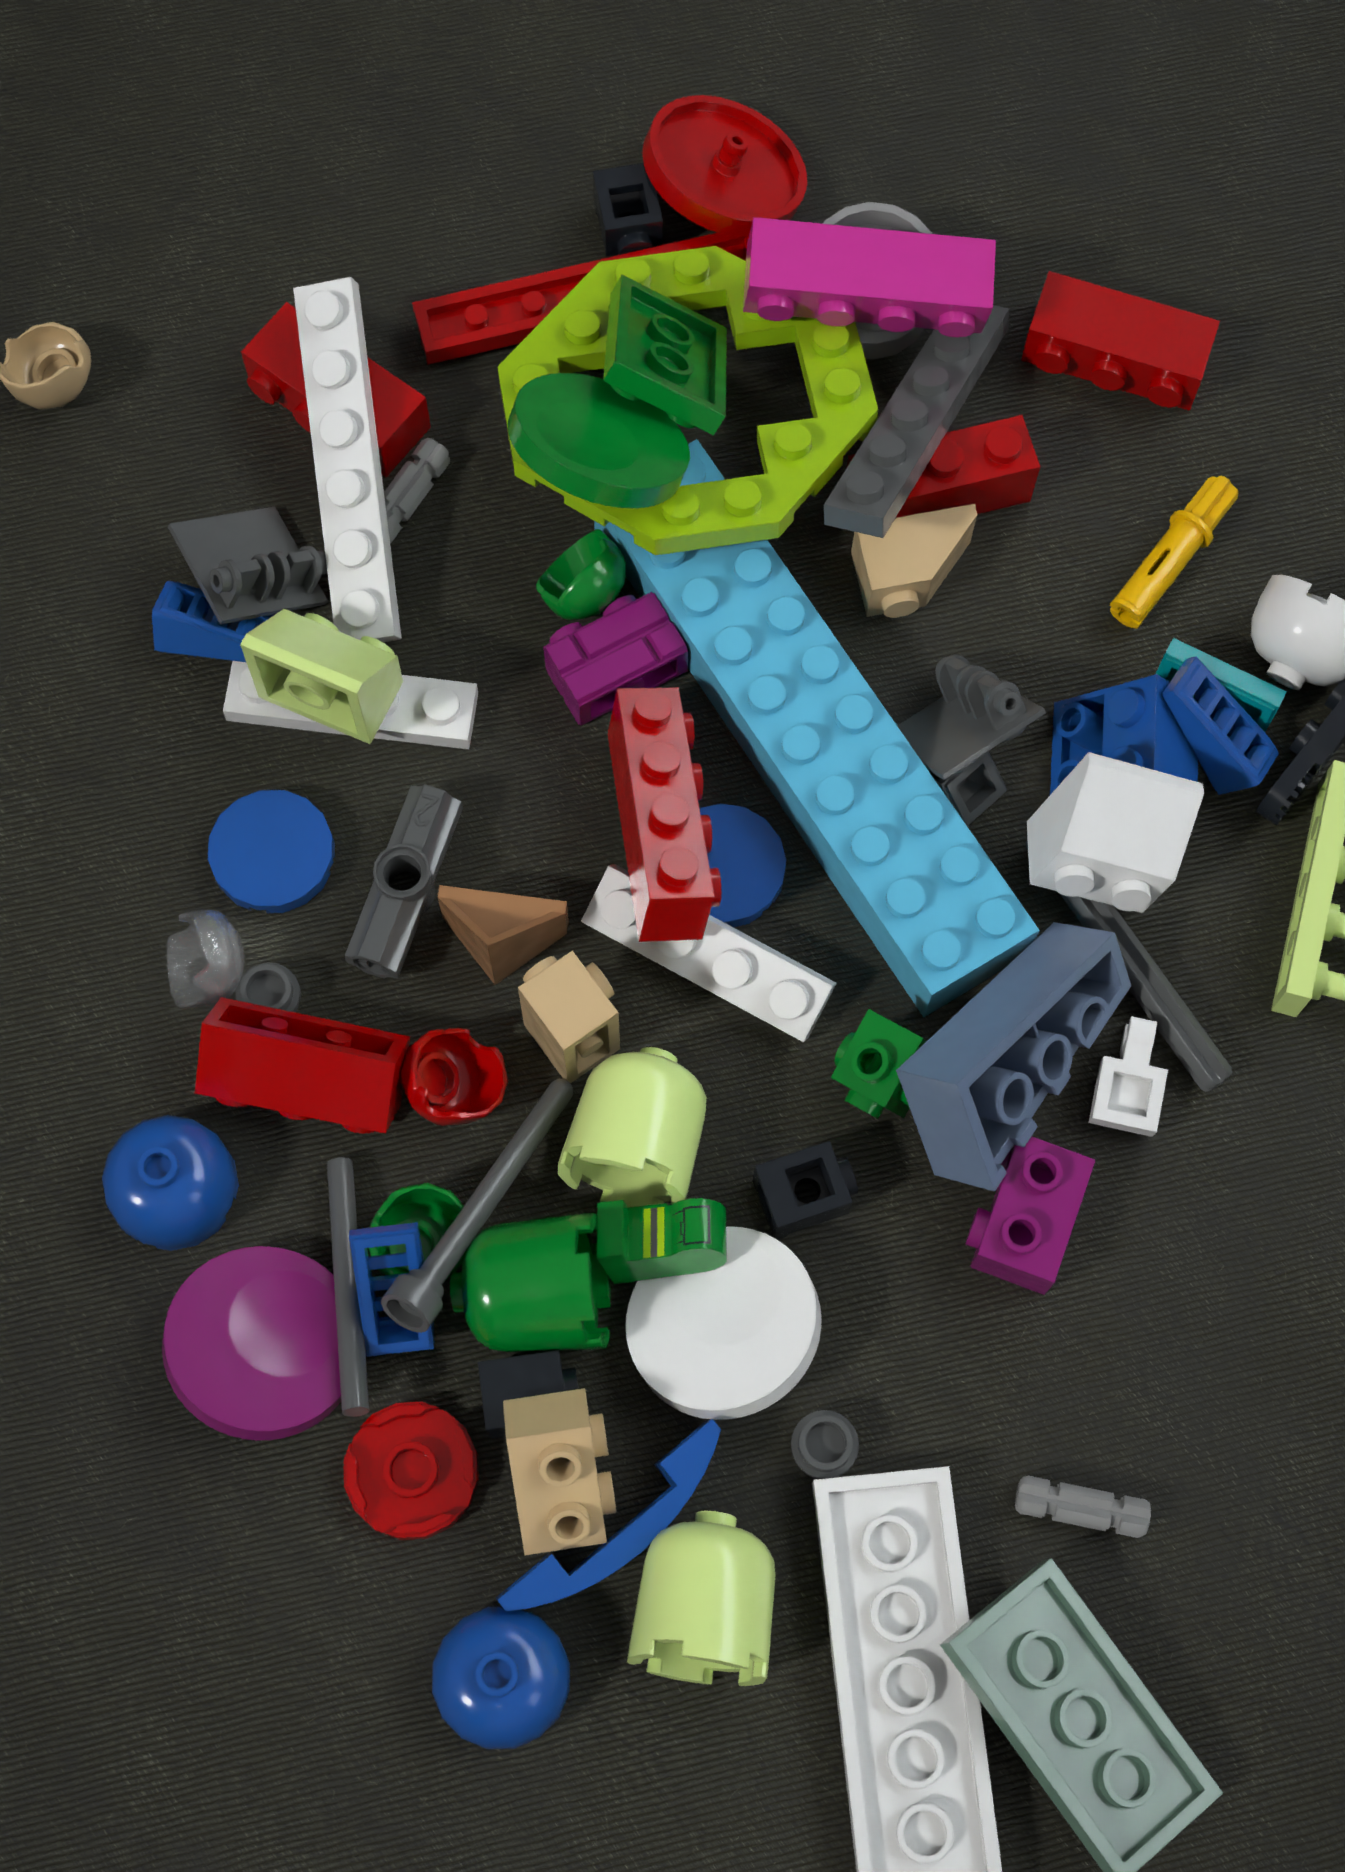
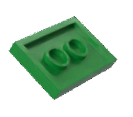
M621 275L610 294L603 381L609 383L619 395L628 400H643L665 411L669 418L680 426L690 429L697 427L714 436L726 417L727 328Z

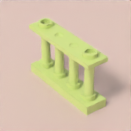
M1334 760L1318 784L1271 1011L1297 1017L1311 999L1319 1000L1321 995L1345 1001V974L1328 970V963L1319 961L1323 940L1330 942L1333 936L1345 939V913L1340 912V905L1331 903L1335 883L1342 884L1345 879V846H1343L1345 837V762Z

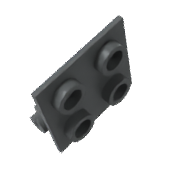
M275 506L169 523L168 525L170 533L220 625L277 614L283 609L294 611L326 605L328 601L318 584L321 575L327 573L325 552L323 550L316 551L312 546H304L299 549Z
M954 654L941 659L935 669L937 682L943 696L899 724L898 728L925 767L933 774L945 780L951 775L959 774L969 769L978 757L1001 742L1009 741L1019 736L1027 725L1046 714L1043 707L1022 697L1015 684L1006 680L1000 681L996 674L979 665H970L966 658Z

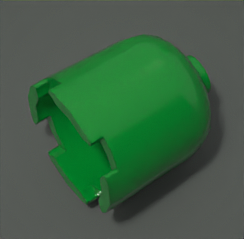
M595 1213L497 1224L484 1228L476 1235L464 1253L462 1271L452 1272L450 1296L454 1312H465L470 1331L478 1342L492 1350L504 1352L583 1350L607 1347L610 1330H608V1327L598 1328V1308L611 1307L610 1277L597 1259V1243H592L590 1234L593 1230L597 1229V1215Z

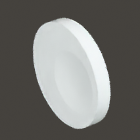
M726 1227L727 1262L722 1267L702 1273L637 1281L631 1294L626 1314V1339L632 1360L643 1379L660 1399L688 1415L703 1419L723 1420L740 1418L761 1411L776 1403L797 1385L809 1368L816 1353L821 1333V1308L816 1289L802 1262L787 1246L777 1239L753 1229Z

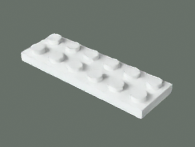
M947 1466L813 1480L812 1487L856 1872H1002L980 1700L940 1646L941 1643L969 1621L950 1468Z

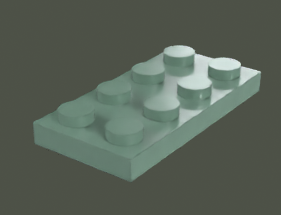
M1052 1558L1038 1563L940 1644L1103 1872H1137L1223 1794L1222 1790Z

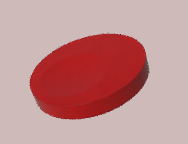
M693 95L669 102L654 117L643 143L642 157L644 167L652 185L660 196L688 220L720 234L749 238L753 217L791 221L805 196L807 172L803 159L794 143L767 117L733 100L716 96Z

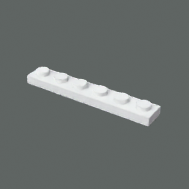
M352 277L296 287L293 290L333 623L339 632L358 640L363 636L372 637L381 642L402 639L359 284Z

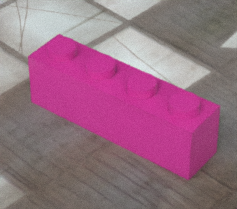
M753 217L747 243L743 312L757 313L761 318L771 321H784L794 316L816 318L819 322L828 326H846L853 322L878 324L880 328L891 332H904L914 327L936 329L942 335L948 337H966L973 333L981 334L993 310L996 240Z

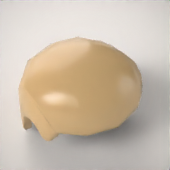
M48 322L31 326L16 339L6 340V357L4 364L0 362V379L16 400L39 410L63 407L75 400L84 388L91 368V352L84 339L75 329L56 322Z

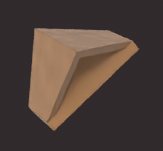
M439 886L438 901L442 918L494 985L567 934L569 924L567 901Z

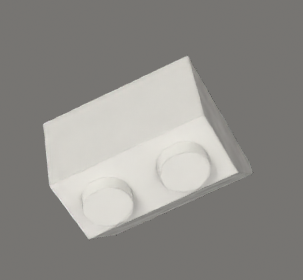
M1088 752L1027 820L1030 884L1057 891L1065 896H1078L1107 903L1119 910L1143 913L1176 880L1204 796L1203 783Z

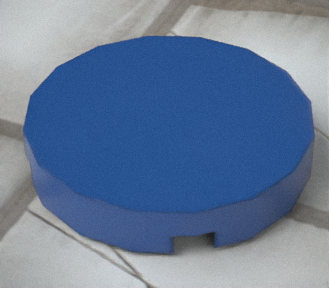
M259 790L237 799L219 815L209 835L208 862L219 888L236 905L249 910L253 908L255 910H266L267 913H285L303 906L325 887L331 874L330 869L333 864V856L335 857V842L324 814L307 798L286 790Z
M716 804L699 808L700 815H709L711 819L712 848L710 853H707L709 867L719 869L722 885L721 903L719 907H711L709 915L731 927L750 924L763 915V911L769 908L773 901L775 902L782 891L786 857L781 838L765 818L745 807Z

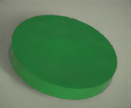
M555 373L543 375L529 381L519 390L508 420V433L512 445L532 470L549 483L569 494L605 506L645 508L665 502L678 490L690 461V450L684 434L663 410L643 400H628L619 395L609 383L594 376L575 373Z

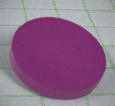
M255 1246L232 1250L207 1261L196 1269L180 1286L170 1304L162 1340V1356L167 1378L173 1391L185 1408L207 1426L229 1436L248 1440H274L293 1436L306 1431L326 1418L341 1402L334 1275L321 1264L305 1255L269 1246Z

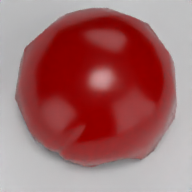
M466 1028L436 1029L426 1032L408 1047L400 1076L402 1086L412 1108L426 1120L441 1126L469 1124L486 1117L502 1103L508 1083L505 1063L500 1050L497 1047H488L478 1043L471 1037L470 1030Z

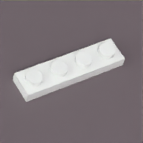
M232 661L223 707L226 721L347 735L259 698L247 663ZM402 675L403 683L374 738L469 750L478 699L477 684Z
M616 864L607 867L581 920L582 923L802 1042L809 1038L837 984L709 915L702 940L639 942L629 874L627 870Z

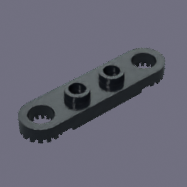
M1345 679L1339 682L1324 703L1327 708L1332 710L1324 722L1320 725L1311 719L1293 741L1289 750L1297 756L1279 777L1256 810L1257 813L1276 826L1296 803L1291 798H1300L1304 790L1309 787L1345 741Z

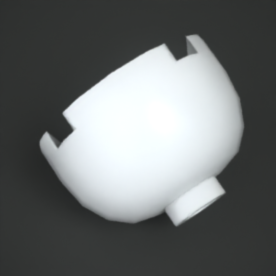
M1272 575L1259 598L1251 619V638L1256 651L1271 664L1266 672L1267 675L1280 684L1294 690H1300L1304 682L1317 686H1328L1344 680L1345 600L1332 593L1326 600L1308 593L1312 586L1311 583L1286 575Z

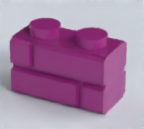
M652 592L638 599L633 595H626L615 600L604 610L603 617L585 626H582L579 622L563 626L551 636L550 644L543 647L547 673L580 726L613 710L617 688H656L688 671L687 646L674 624L670 622L666 611L655 593Z

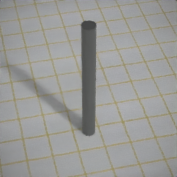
M339 1157L327 1162L341 1406L344 1416L357 1417L369 1413L365 1339L349 1241V1230L357 1229L354 1169L351 1159Z

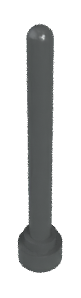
M556 1079L551 1082L421 1268L412 1269L407 1275H399L382 1297L381 1304L384 1311L397 1324L410 1331L422 1333L427 1331L443 1308L441 1297L444 1294L442 1284L571 1100L573 1087L569 1081Z

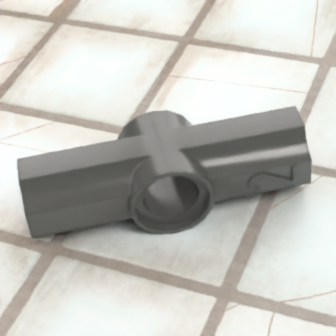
M425 784L423 786L410 787L388 846L379 854L374 862V882L345 953L346 962L356 966L365 973L383 979L399 978L421 917L434 901L436 891L434 883L463 810L462 802L450 796L445 790ZM410 872L420 876L418 883L411 889L400 891L389 887L391 880L398 874Z

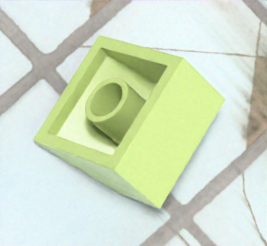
M283 609L246 633L240 644L259 698L368 744L372 743L403 683L398 656L395 655L388 645L372 637L363 636L358 640L339 632L338 628L331 621L314 613H306L303 617Z

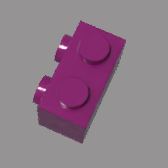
M1032 1136L1025 1147L1013 1145L1001 1163L1007 1174L997 1187L990 1211L978 1207L965 1242V1245L976 1248L970 1267L1045 1295L1055 1283L1095 1159Z

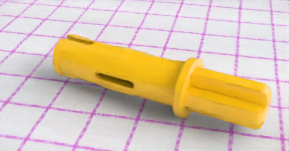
M1222 475L1209 477L1185 509L1177 510L1171 515L1169 520L1170 527L1149 555L1145 557L1139 568L1110 603V612L1120 623L1130 628H1139L1143 620L1167 589L1174 583L1177 576L1198 549L1208 547L1213 540L1212 531L1238 498V489L1231 484L1228 478Z

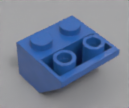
M1155 674L1054 702L1050 795L1088 752L1198 782V759L1162 696L1170 682Z

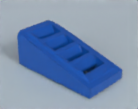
M166 581L152 610L155 651L246 662L240 646L246 633L274 615L220 625L201 589L179 582Z
M1197 656L1185 659L1162 693V696L1212 786L1220 795L1259 785L1279 754L1277 748L1262 728Z
M418 1222L349 1230V1241L367 1356L434 1349V1321L427 1331L418 1333L400 1326L389 1316L380 1317L379 1311H384L381 1304L382 1297H376L375 1291L388 1290L395 1279L403 1274L372 1277L371 1271L408 1266L409 1271L421 1268L424 1263ZM398 1244H405L406 1252L369 1256L367 1248Z

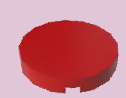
M425 1402L395 1403L372 1414L360 1426V1430L355 1434L352 1443L349 1444L343 1459L344 1488L354 1511L375 1531L399 1540L428 1539L451 1528L470 1507L479 1483L478 1453L467 1429L447 1411Z

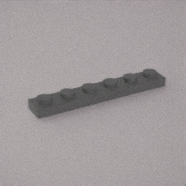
M993 305V310L981 334L973 333L966 337H948L942 335L936 329L933 330L824 504V525L884 538L938 448L941 439L944 438L1009 329L1010 308Z

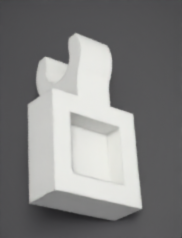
M1131 1016L1129 1024H1126L1124 1027L1120 1059L1103 1056L1100 1060L1088 1123L1150 1137L1156 1134L1168 1073L1167 1069L1149 1066L1157 1022Z

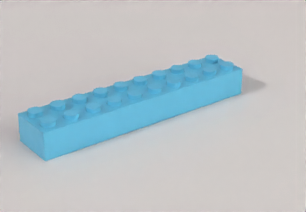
M696 439L688 443L690 461L680 486L725 480L700 442ZM594 521V530L599 529L603 531L623 553L627 562L626 577L639 597L650 592L655 593L666 611L670 622L674 624L687 646L689 671L923 1017H926L1002 971L1036 939L1040 930L768 540L654 555L634 544V535L611 522L604 527Z

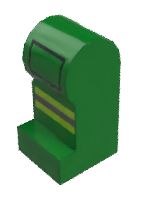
M703 1198L681 1200L672 1205L664 1203L627 1207L624 1200L598 1202L597 1259L614 1284L716 1270L727 1262L726 1207L717 1201Z

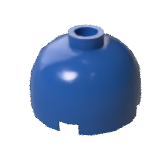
M171 1115L143 1120L124 1132L108 1153L102 1176L107 1208L120 1228L143 1244L153 1245L157 1249L169 1251L196 1246L218 1232L227 1219L225 1215L232 1206L233 1197L236 1199L239 1187L235 1161L218 1135L193 1119Z
M502 1606L486 1607L463 1617L443 1637L432 1664V1693L442 1719L460 1738L486 1749H516L540 1738L559 1719L570 1692V1662L559 1636L539 1616L522 1609L505 1611Z

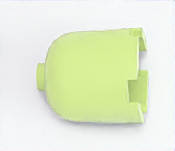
M644 1047L640 1052L611 1055L593 1068L586 1081L558 1162V1175L569 1187L577 1190L580 1181L583 1180L587 1184L603 1190L600 1202L624 1200L627 1207L664 1204L670 1201L671 1204H674L678 1201L686 1200L705 1121L707 1097L697 1078L686 1068L678 1064L677 1058L672 1053L660 1048Z
M717 1511L696 1512L694 1522H681L661 1530L652 1540L643 1566L627 1658L629 1664H641L644 1659H648L647 1673L699 1684L711 1685L713 1671L739 1672L738 1683L740 1686L763 1684L766 1681L769 1666L775 1587L774 1559L767 1546L748 1531L736 1528L737 1518L735 1516Z

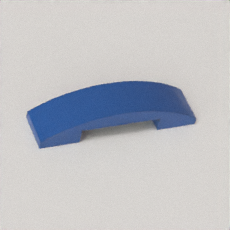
M713 1419L705 1421L654 1464L670 1484L667 1490L607 1539V1543L600 1545L570 1572L566 1573L555 1557L548 1553L496 1597L504 1610L512 1611L532 1608L576 1594L616 1572L647 1548L659 1532L666 1529L679 1514L702 1479L715 1451L721 1432L720 1427Z

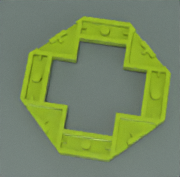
M717 246L600 261L497 366L507 432L508 420L519 390L529 381L548 374L604 369L610 294L621 275L691 310L726 306L736 350L795 342L813 418L757 426V444L764 474L679 486L676 493L670 499L658 505L645 508L605 506L581 499L559 489L539 476L523 461L509 438L515 476L534 487L542 483L564 496V504L604 527L611 522L634 535V544L654 555L779 538L794 521V512L809 495L815 497L843 465V456L858 439L862 442L865 440L878 419V406L856 322L846 326H828L822 324L816 318L794 316L784 321H771L761 318L757 313L743 312L746 261Z

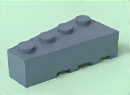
M1053 922L896 1070L934 1175L995 1192L1007 1174L1001 1163L1013 1145L1025 1147L1038 1127L1031 1118L1048 1093L1060 1094L1071 1078L1069 1071L1073 1055L1079 1047L1090 1049L1131 987L1115 932Z

